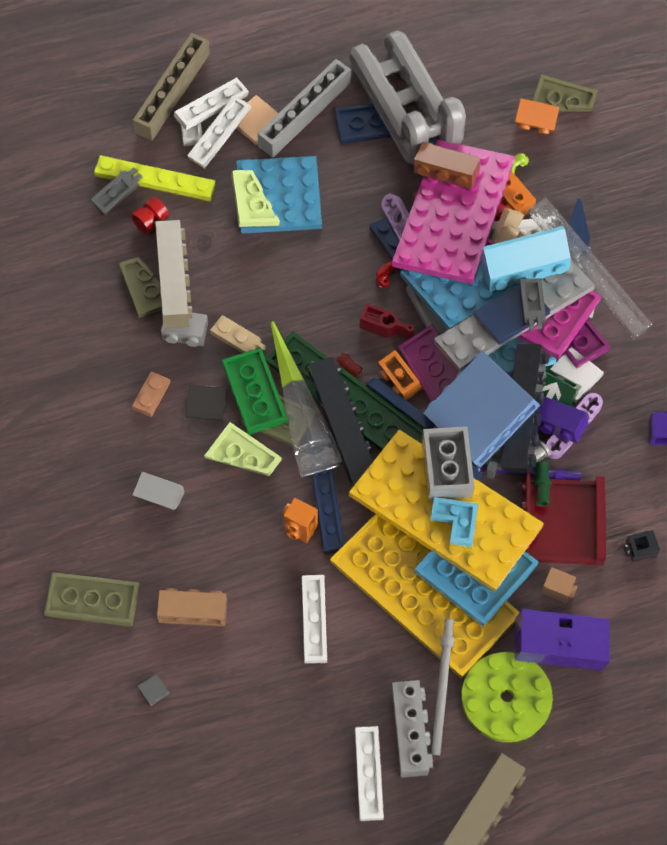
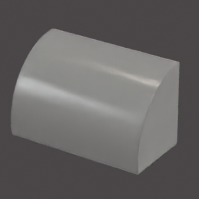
M142 472L133 496L175 510L181 502L185 491L182 485Z

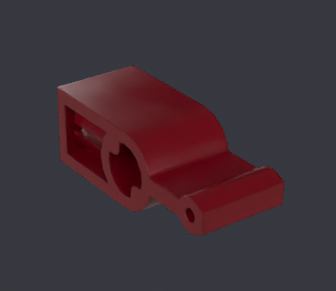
M366 304L360 317V329L382 337L390 338L396 334L408 340L414 336V325L399 322L393 312Z

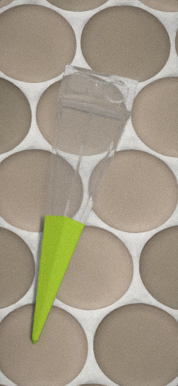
M272 321L271 327L294 457L301 477L342 466L336 441L275 323Z

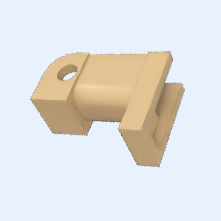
M505 208L491 240L495 243H500L530 235L518 230L524 214Z

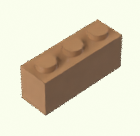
M174 588L159 590L157 611L159 623L225 626L227 595L223 594V592L212 590L209 593H204L196 589L184 592Z

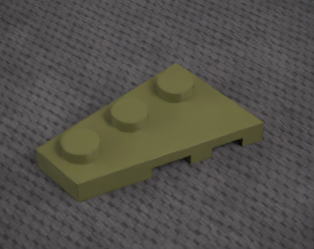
M541 75L533 101L559 107V112L592 111L598 91Z
M136 257L119 263L138 317L141 318L162 311L160 282L154 277L143 261Z

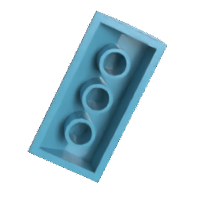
M564 226L483 247L482 274L489 291L502 290L509 286L519 285L520 279H543L546 276L562 274L568 271L571 257Z

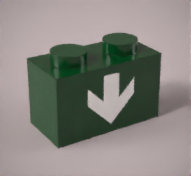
M545 367L547 380L542 390L544 396L572 407L582 386Z

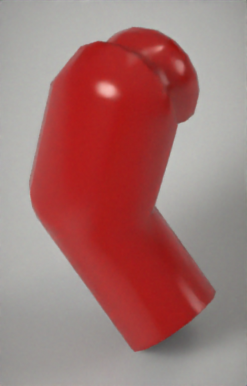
M389 261L376 272V283L380 288H386L390 284L389 274L396 269V267H392V261Z

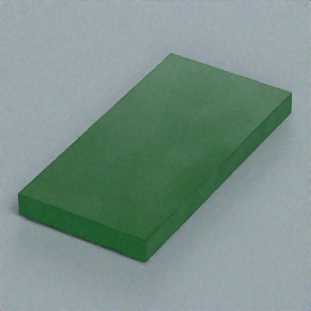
M262 348L221 360L248 435L288 423L287 415Z

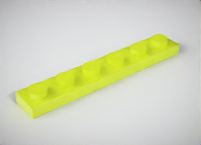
M101 155L94 171L97 177L113 180L124 170L129 172L132 168H135L137 173L132 177L134 178L139 173L143 176L138 182L139 186L211 201L216 186L215 180Z

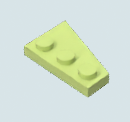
M253 170L232 171L239 227L279 226L280 220L272 211V205L265 198L262 192L263 189Z
M229 422L204 455L207 459L270 476L282 460L279 455L231 422Z

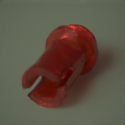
M342 353L336 360L340 367L355 378L363 370L362 367L350 358L349 354Z

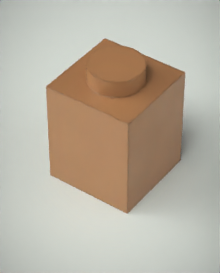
M551 567L541 594L566 604L568 598H573L578 586L574 585L576 577Z

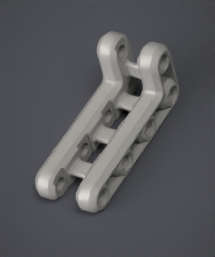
M397 30L387 34L384 39V46L387 48L391 59L381 63L378 62L367 45L360 44L352 47L349 52L352 68L407 163L414 165V159L422 142L428 143L429 138L434 136L436 139L447 143L462 144L466 113L461 101L455 97L442 98L405 33ZM395 72L399 73L401 79H404L408 86L407 89L397 93L385 77ZM415 101L426 118L424 119L422 114L417 111L406 114L402 106Z

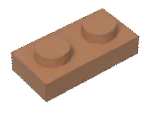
M151 371L132 405L133 410L152 417L170 384V379Z

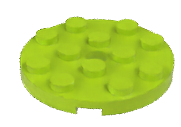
M500 652L488 655L473 665L465 677L461 700L468 721L482 735L499 742H517L531 737L545 724L552 708L553 695L549 679L539 665L532 662L515 661V653ZM508 691L514 698L510 702H505L501 699L500 695Z

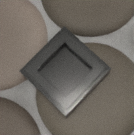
M157 674L138 686L139 691L150 706L170 694Z

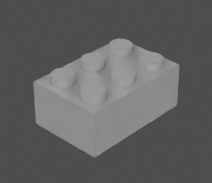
M467 427L423 429L421 441L428 500H433L434 497L445 499L472 498L475 486Z

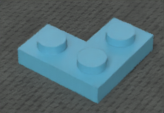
M434 497L431 521L452 524L450 544L472 547L478 504Z

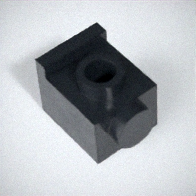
M653 530L629 535L626 544L623 545L626 557H631L632 562L651 557L656 558L660 551Z

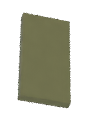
M52 572L44 615L47 617L133 627L140 583Z

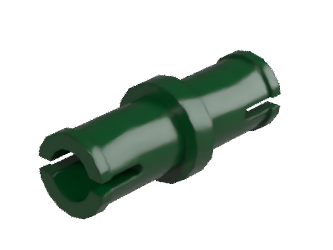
M547 461L536 462L534 487L536 488V505L548 506L550 504L549 488L551 487V480H549V462Z

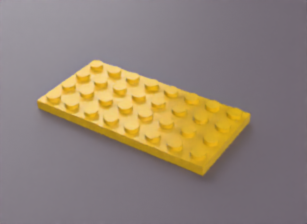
M401 430L397 431L349 492L351 498L493 592L498 589L544 525L543 522L474 478L475 488L472 498L451 499L478 504L472 547L450 544L452 524L431 521L433 500H428L422 444Z
M375 514L330 559V563L440 660L442 652L440 639L444 632L445 619H453L452 637L454 638V646L451 648L449 668L462 679L473 665L515 623V618L519 611L506 601L484 627L479 625L414 573L415 568L431 550Z

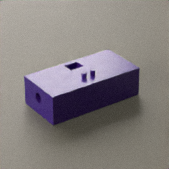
M521 609L515 618V661L603 670L610 662V619Z

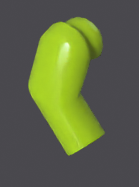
M524 153L515 155L511 171L515 173L518 165L522 167L527 165L529 158Z

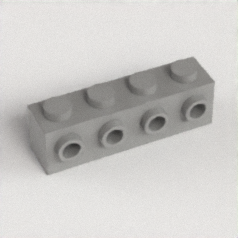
M420 680L392 682L400 777L428 776L429 768H433L432 754L427 753V746L430 745V733L425 732L424 723H428L427 709L423 710L422 701L426 700L425 688H420Z

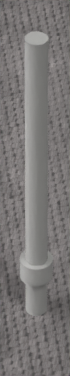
M445 619L444 632L440 639L442 652L431 754L435 756H440L450 653L451 648L454 646V638L452 637L453 619Z

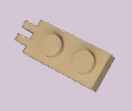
M223 315L210 330L213 336L241 353L252 351L256 348H262V351L266 349V346L260 343L262 340L258 336Z

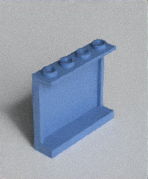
M482 351L472 358L471 363L457 374L456 379L442 390V394L436 400L429 403L423 413L438 428L467 427L471 461L481 468L534 413L540 404Z

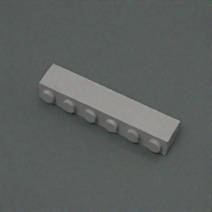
M335 59L257 134L258 147L272 158L278 154L351 83V69Z

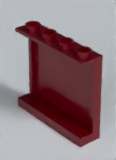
M527 473L525 480L521 481V493H525V500L521 501V509L543 522L544 525L525 552L539 563L604 565L606 560L605 476H596L595 481L549 479L551 480V487L549 488L550 504L548 506L536 505V488L534 487L536 479L530 478V473Z

